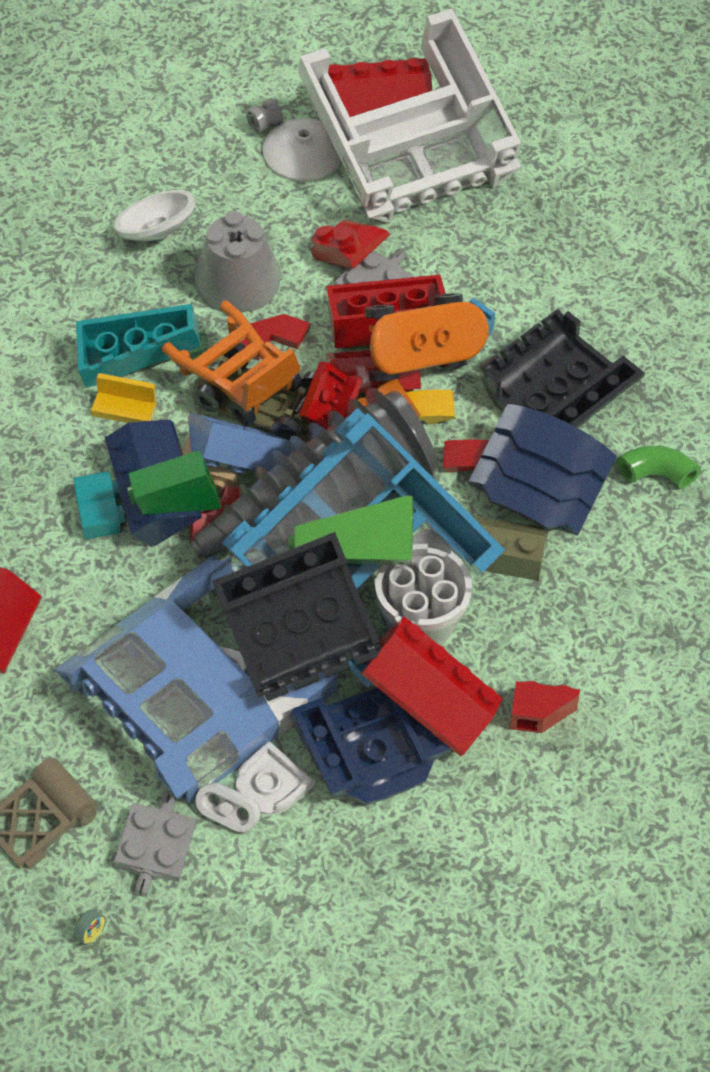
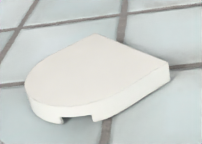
M270 741L242 764L236 779V791L253 799L257 803L262 815H275L288 810L315 786V781Z

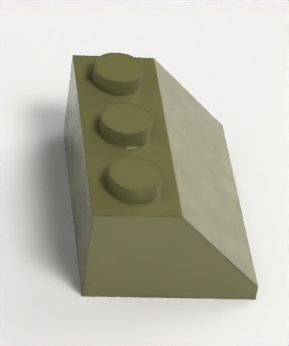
M472 515L505 549L485 571L539 581L549 529L545 530L542 527Z

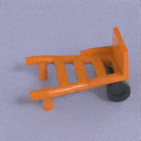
M225 300L221 303L220 310L228 316L229 335L194 360L190 358L187 350L179 351L170 342L165 343L161 351L179 365L182 375L186 376L193 373L224 392L233 400L230 402V409L234 417L243 426L248 427L256 421L255 415L258 413L259 405H263L275 396L282 387L285 391L290 390L294 392L303 386V381L299 374L300 366L294 351L289 348L283 353L270 342L264 343L243 313L228 300ZM244 339L249 341L250 344L214 371L207 368V366ZM259 355L262 361L232 382L226 379L255 356Z

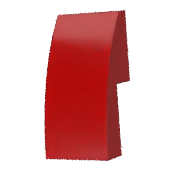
M464 439L445 441L443 469L446 472L474 470L489 440Z

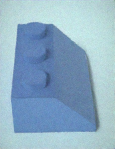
M189 412L188 424L191 453L200 450L206 465L218 467L219 462L229 464L227 469L245 474L246 469L254 470L255 466H260L269 472L273 468L271 457L273 450H278L287 457L291 454L290 441L266 431Z

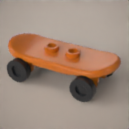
M462 293L437 294L433 296L435 306L396 313L394 305L365 307V318H377L376 325L369 326V331L372 332L370 342L371 359L377 367L369 370V380H394L399 378V373L433 366L450 368L467 365V360L477 355L487 341L489 326L486 316L476 305L463 302Z

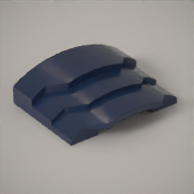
M507 404L467 484L485 492L491 504L516 513L545 530L558 527L578 536L617 455L586 432L563 420L531 408Z
M378 687L325 706L322 698L293 708L290 714L295 729L303 745H306L331 797L347 795L365 805L388 799L426 783L434 760L451 751L449 746Z

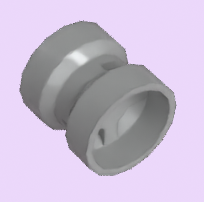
M273 98L263 101L259 107L253 106L246 110L247 121L257 134L266 131L270 125L277 126L283 122L281 108Z

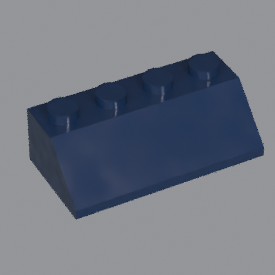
M172 420L129 422L105 437L128 524L133 536L151 547L156 546L202 518L200 511L143 515L138 504L132 505L128 496L127 487L131 486L128 473L183 456Z

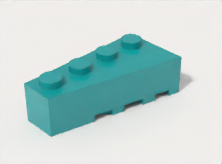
M192 304L76 321L78 372L86 388L97 385L96 378L98 373L121 377L169 359L161 351L162 346L167 342H170L179 351H191L200 347L199 322Z

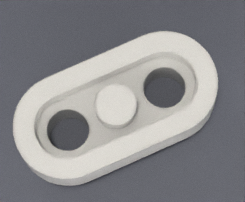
M210 783L202 787L196 795V806L201 814L234 831H248L259 822L260 809L253 799L220 783ZM213 794L219 797V804L213 800ZM242 808L248 811V818L242 815Z

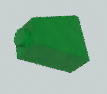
M200 450L128 473L131 486L127 487L128 496L132 505L138 504L143 515L216 510L221 508L214 480Z

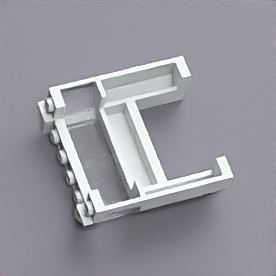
M453 9L427 16L420 47L441 88L353 117H349L328 74L330 55L327 49L300 56L298 73L369 218L390 223L392 222L394 211L403 212L412 205L418 203L426 204L433 201L436 197L445 194L454 195L463 188L469 186L477 187L484 184L487 180L491 187L495 188L521 168L517 159L521 142Z

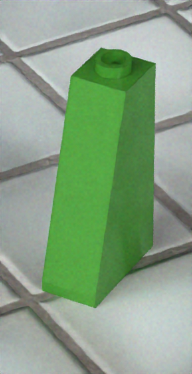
M403 496L295 526V535H289V550L335 532L347 564L412 565L413 496Z

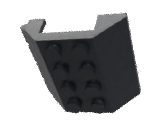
M558 309L541 320L542 325L537 323L520 336L521 340L516 339L499 351L501 357L495 354L480 366L484 373V376L480 379L494 405L502 412H504L507 404L523 406L556 417L577 428L645 375V372L624 355L614 363L609 361L579 336L581 321L569 311L563 315Z
M335 532L212 580L258 697L265 695L267 702L288 694L287 685L293 684L294 689L298 690L320 681L317 673L323 671L325 677L328 678L350 669L348 661L354 659L358 666L378 657L376 650L381 648L379 639L362 604Z

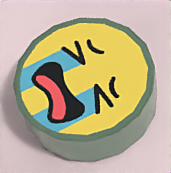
M95 909L86 911L76 922L74 937L85 945L91 944L103 931L106 924L105 916Z

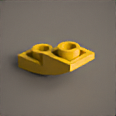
M435 389L406 392L421 414L418 417L420 421L424 420L426 424H434L456 419L452 390Z

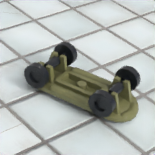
M242 343L237 344L223 355L219 364L211 366L209 369L214 371L246 346ZM249 362L226 379L233 382L250 370L246 367ZM309 371L302 377L303 386L293 392L290 390L285 391L282 387L275 396L263 405H259L258 413L255 415L256 421L251 426L289 441L291 436L294 435L307 443L309 441L308 429L310 423L299 417L315 372ZM198 377L194 384L193 399L196 404L206 411H217L236 419L230 409V402L233 400L215 385Z

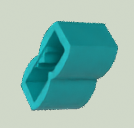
M110 472L73 477L84 540L121 533L120 523H125L122 505L116 506L115 498H120L117 481L111 480Z

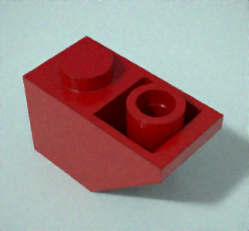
M516 681L510 729L534 733L545 732L577 710L580 689H574L567 685L551 686L539 684L535 681Z

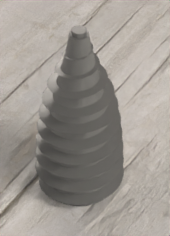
M369 388L366 392L367 406H363L355 399L348 400L347 417L344 418L336 411H330L327 417V430H324L316 423H310L308 429L309 441L307 443L297 436H291V454L287 457L280 451L273 450L271 455L273 468L268 472L260 466H255L254 476L256 482L250 488L240 484L238 489L240 497L232 505L225 504L224 512L213 522H209L207 527L194 536V540L190 542V545L197 558L199 559L202 556L208 558L229 551L222 542L244 520L251 527L255 528L257 524L254 520L266 508L272 511L280 503L276 498L289 485L294 489L302 481L299 475L311 463L317 466L325 458L322 452L333 441L338 445L342 442L334 434L335 430L357 408L364 415L368 413L434 478L433 473L438 471L437 457L421 421L410 404L395 390L383 395L377 389ZM375 428L364 438L365 447L394 475H397L409 463ZM350 454L316 487L315 493L337 515L368 506L385 489V484L355 454ZM299 504L266 537L265 541L279 539L286 547L287 535L295 534V526L319 520L320 518L306 504Z

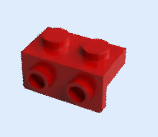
M319 362L299 417L309 423H316L324 430H327L328 413L336 411L346 418L347 402L350 399L357 398L363 379L359 376H347L328 362Z

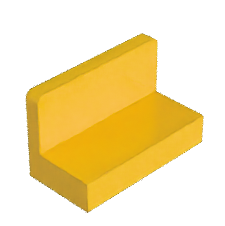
M98 373L96 378L98 393L91 409L92 416L125 423L152 420L157 406L155 384Z

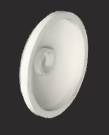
M298 118L283 122L268 133L263 143V157L268 167L277 175L289 180L302 182L319 180L332 174L342 163L322 121L316 119Z
M171 190L148 196L130 205L118 215L114 222L115 231L119 236L128 240H164L178 230L191 216L196 205L195 199L190 192L184 190Z

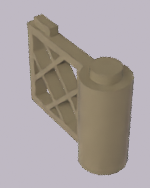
M56 758L46 759L36 767L27 782L0 803V817L12 816L10 831H0V847L20 869L25 865L31 869L46 857L43 851L69 829L80 824L85 826L92 822L97 815L98 803ZM32 791L37 797L36 810L19 809L20 800ZM43 804L48 810H42ZM18 816L35 817L33 832L16 831ZM41 817H55L61 823L51 832H39ZM3 838H9V844ZM15 838L32 839L31 849L19 857L13 850Z

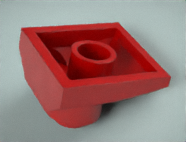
M343 220L335 227L325 225L318 228L312 236L314 246L310 251L316 260L354 269L390 235L387 230L380 227Z

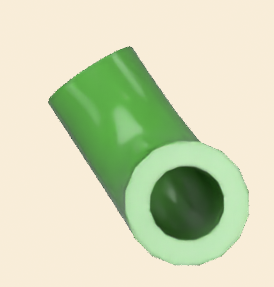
M661 445L641 446L622 454L616 459L619 473L629 483H635L648 475H659L668 478L678 488L683 489L694 482L701 472V467L694 460L679 450Z

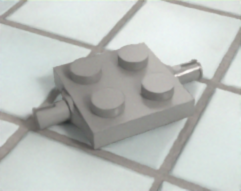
M397 249L390 258L384 257L373 250L354 269L347 268L335 281L334 285L414 277V275L399 266L407 258L404 250L402 252V249Z
M169 791L163 792L159 808L132 803L114 860V867L129 870L139 876L133 891L137 896L140 895L142 885L141 896H148L151 880L167 879L176 882L180 881L197 819L172 811L176 797L171 793L167 803Z

